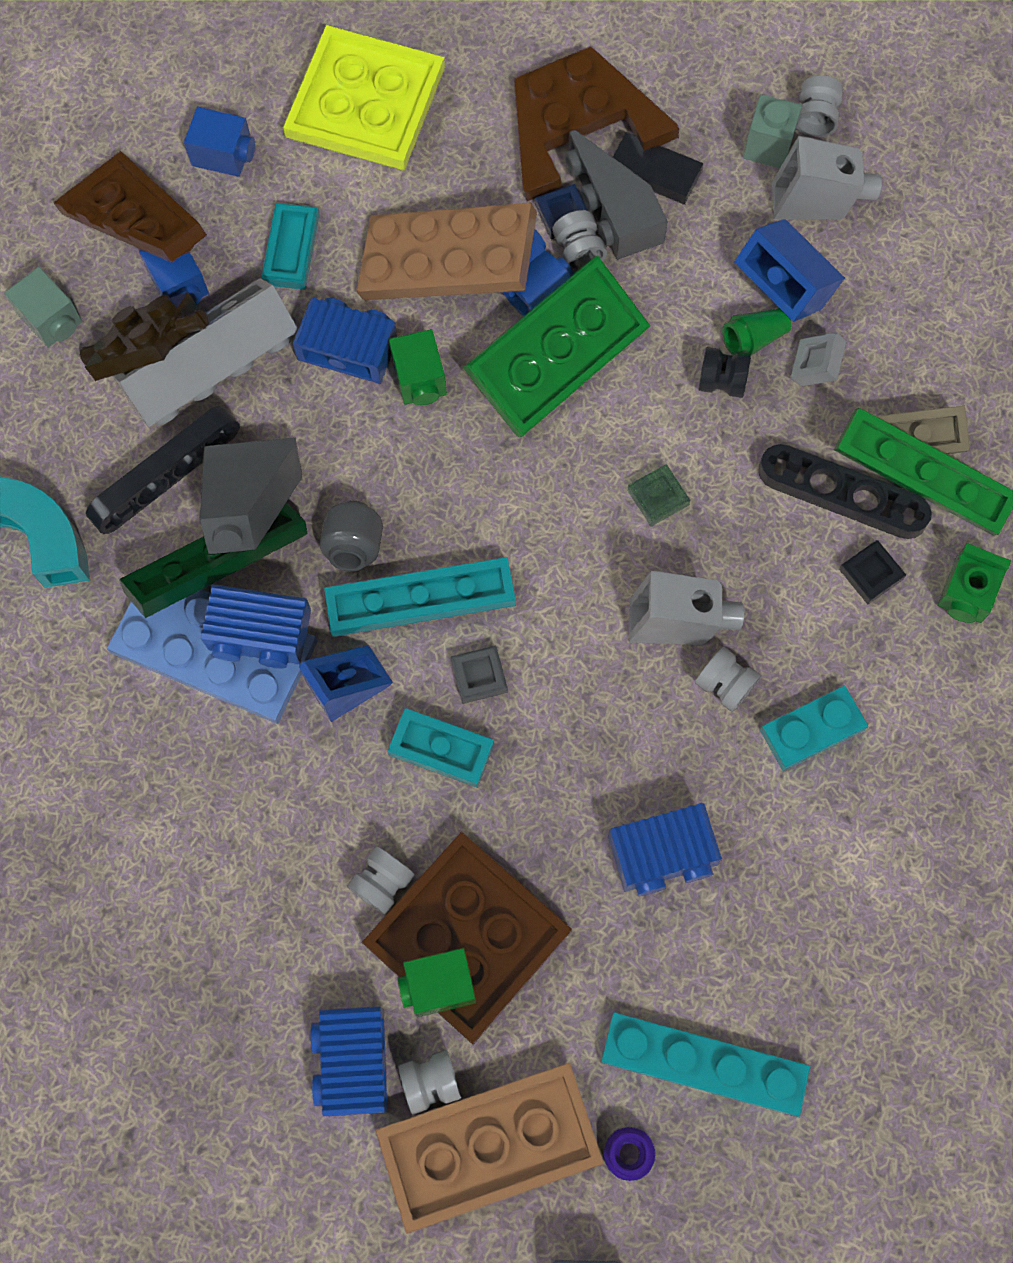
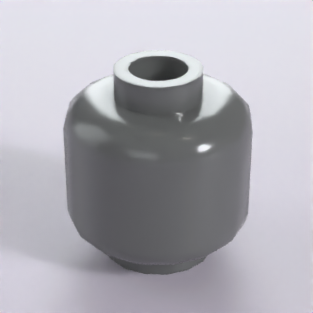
M348 501L333 506L327 511L324 519L320 541L322 554L334 567L343 571H358L370 565L377 559L383 531L381 517L372 508L360 501Z

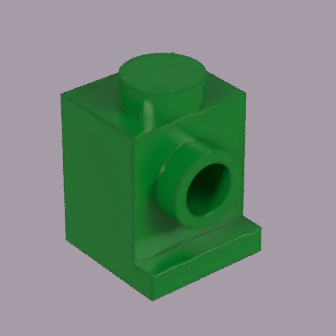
M966 543L954 560L937 606L948 610L949 616L958 621L982 623L991 613L1011 560ZM969 582L981 586L983 589H976Z

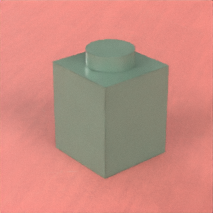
M760 94L750 126L743 159L780 168L790 151L802 105Z
M37 267L4 293L15 313L48 348L57 341L69 338L74 333L76 326L83 322L72 301L40 267Z

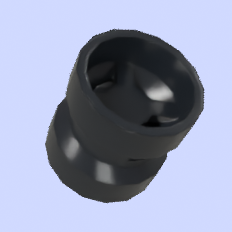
M706 347L698 391L712 393L718 389L726 391L729 396L743 398L751 354L737 352L731 356L723 354L720 349Z

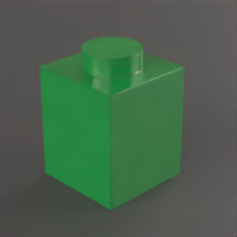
M432 329L389 339L391 357L404 405L412 403L418 406L429 405L436 402L439 397L447 395L445 374Z
M464 948L403 962L406 976L397 977L402 1004L404 1008L413 1006L414 1014L417 1017L476 1004Z

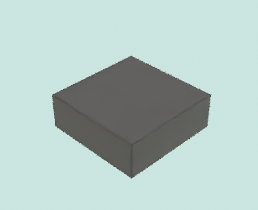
M496 645L451 656L462 704L508 693Z

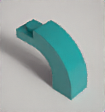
M0 477V527L12 528L27 535L30 546L32 574L44 588L90 581L89 564L84 543L60 506L46 493L30 484L11 478Z

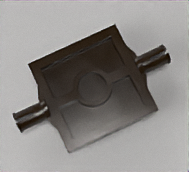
M188 292L171 298L168 295H162L154 299L147 306L135 309L134 306H129L118 312L112 319L113 326L107 335L94 345L82 347L80 358L86 365V370L95 381L164 360L172 346L180 338L186 337L188 333L206 329L208 317L204 311L196 310L197 305Z

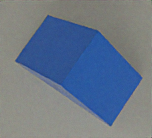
M369 645L306 660L299 666L308 687L331 722L393 683Z

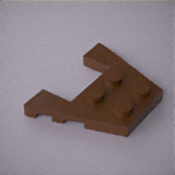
M592 46L514 78L522 183L526 201L562 188L561 177L548 151L569 143L571 131L576 130L585 136L618 121L627 119L643 150L658 145L661 146L679 138L677 123Z

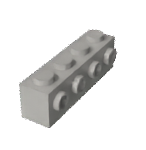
M259 278L207 311V328L188 333L186 337L180 338L172 346L164 360L112 376L139 418L148 427L154 424L163 425L171 421L178 415V408L192 399L199 401L208 397L216 390L217 383L228 376L237 377L242 375L253 366L252 361L265 352H277L290 342L289 337L298 332V328L272 284Z

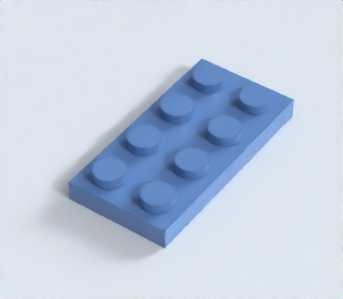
M201 589L147 618L141 614L132 602L130 603L107 647L111 654L276 724L279 723L302 675L299 666L303 661L310 659L318 642L316 636L307 633L301 664L288 663L287 667L283 669L262 665L258 662L259 658L245 655L240 657V661L221 660L212 656V651L208 650L201 640V632L211 593Z

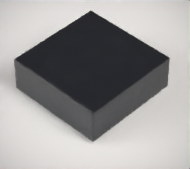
M878 540L844 562L839 568L840 572L867 605L906 577V573Z

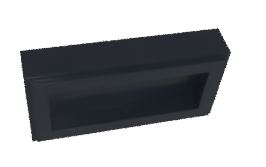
M628 132L624 134L613 155L614 159L650 184L655 193L684 205L702 173L704 164L660 145L643 150L637 136Z

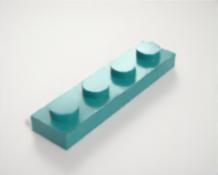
M508 557L324 588L332 637L516 606Z
M615 1012L612 1014L601 1059L602 1064L795 1117H800L810 1071V1066Z

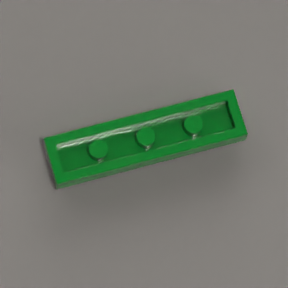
M861 408L853 411L833 449L991 535L1000 534L1013 509L1012 489Z

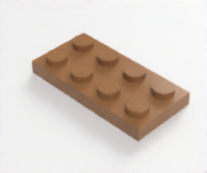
M532 203L372 215L370 216L356 292L363 300L525 291L537 211Z
M570 1062L375 1130L406 1234L604 1164Z

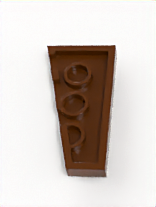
M121 151L53 202L64 216L171 263L181 255L191 251L196 243L207 236L197 220Z

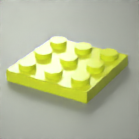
M326 25L283 126L285 138L405 171L444 72L445 58Z

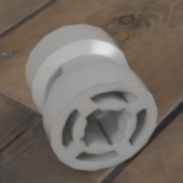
M819 75L807 78L802 83L799 96L802 108L797 123V129L801 133L826 137L837 130L840 115L837 107L840 106L843 95V87L838 80L830 76Z
M574 211L555 222L552 228L556 242L563 246V259L569 264L573 272L579 270L597 255L602 261L606 258L607 249L603 240L596 236L597 224L590 211Z
M722 647L700 673L695 684L705 692L714 691L720 697L721 704L733 713L753 690L762 676L753 668H744L736 663V655L726 647Z
M376 846L367 857V869L362 873L355 874L346 887L375 910L386 916L394 905V895L398 888H406L415 875L392 855Z
M447 1049L432 1054L429 1062L418 1063L411 1060L398 1065L403 1089L412 1115L427 1111L430 1104L438 1100L445 1104L461 1100L458 1083Z

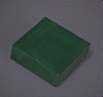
M667 464L629 484L627 488L628 493L651 527L690 505L691 501Z

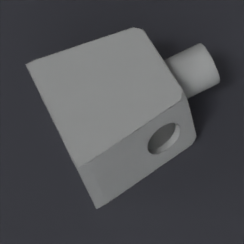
M798 136L772 181L774 220L843 219L857 199L876 201L879 198L882 188L881 175L864 173L863 156L858 148Z
M650 571L630 598L629 643L704 645L720 629L740 630L744 622V605L742 602L722 601V584L718 580Z

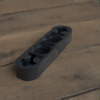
M224 406L210 409L98 495L87 507L86 517L102 534L116 531L202 464L204 460V446L223 445L234 439L240 429V423Z
M773 445L762 455L758 469L760 479L765 485L774 490L903 539L918 537L931 521L932 511L928 502L921 496L789 445ZM778 459H783L787 462V470H784L782 475H777L773 472V464H776ZM801 466L806 467L807 470L801 484L796 483L795 481ZM816 474H825L834 481L835 489L830 493H819L811 486L810 479ZM861 490L873 493L877 498V507L872 510L859 508L854 503V493ZM888 499L894 501L887 517L881 516ZM907 508L915 511L914 518L916 520L911 525L903 522L904 515L901 514Z

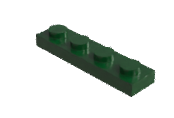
M286 502L256 550L208 554L203 536L120 578L123 592L141 614L147 618L307 535L306 522Z

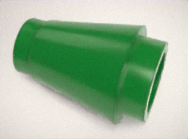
M780 308L733 315L730 322L725 323L722 328L724 344L731 355L741 352L751 354L752 356L784 334L791 331V319Z

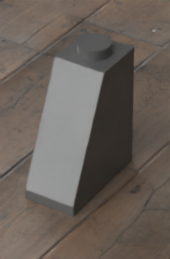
M296 437L204 446L200 523L208 554L256 550L302 479Z

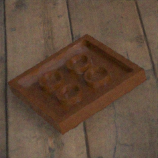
M461 831L362 941V944L398 977L406 976L403 962L464 948L476 1004L439 1012L438 1014L474 1045L568 937L572 929Z

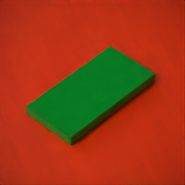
M597 255L463 366V369L519 438L523 437L650 327V324Z

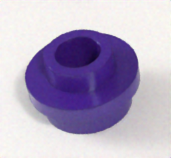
M624 1127L613 1132L607 1139L604 1147V1160L607 1168L614 1176L626 1181H635L646 1176L652 1169L655 1161V1148L652 1140L645 1132L634 1127ZM631 1143L637 1147L639 1157L635 1163L625 1164L621 1160L619 1152L624 1144Z

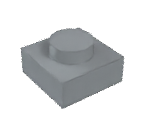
M837 332L800 339L791 379L800 386L836 381L847 341Z

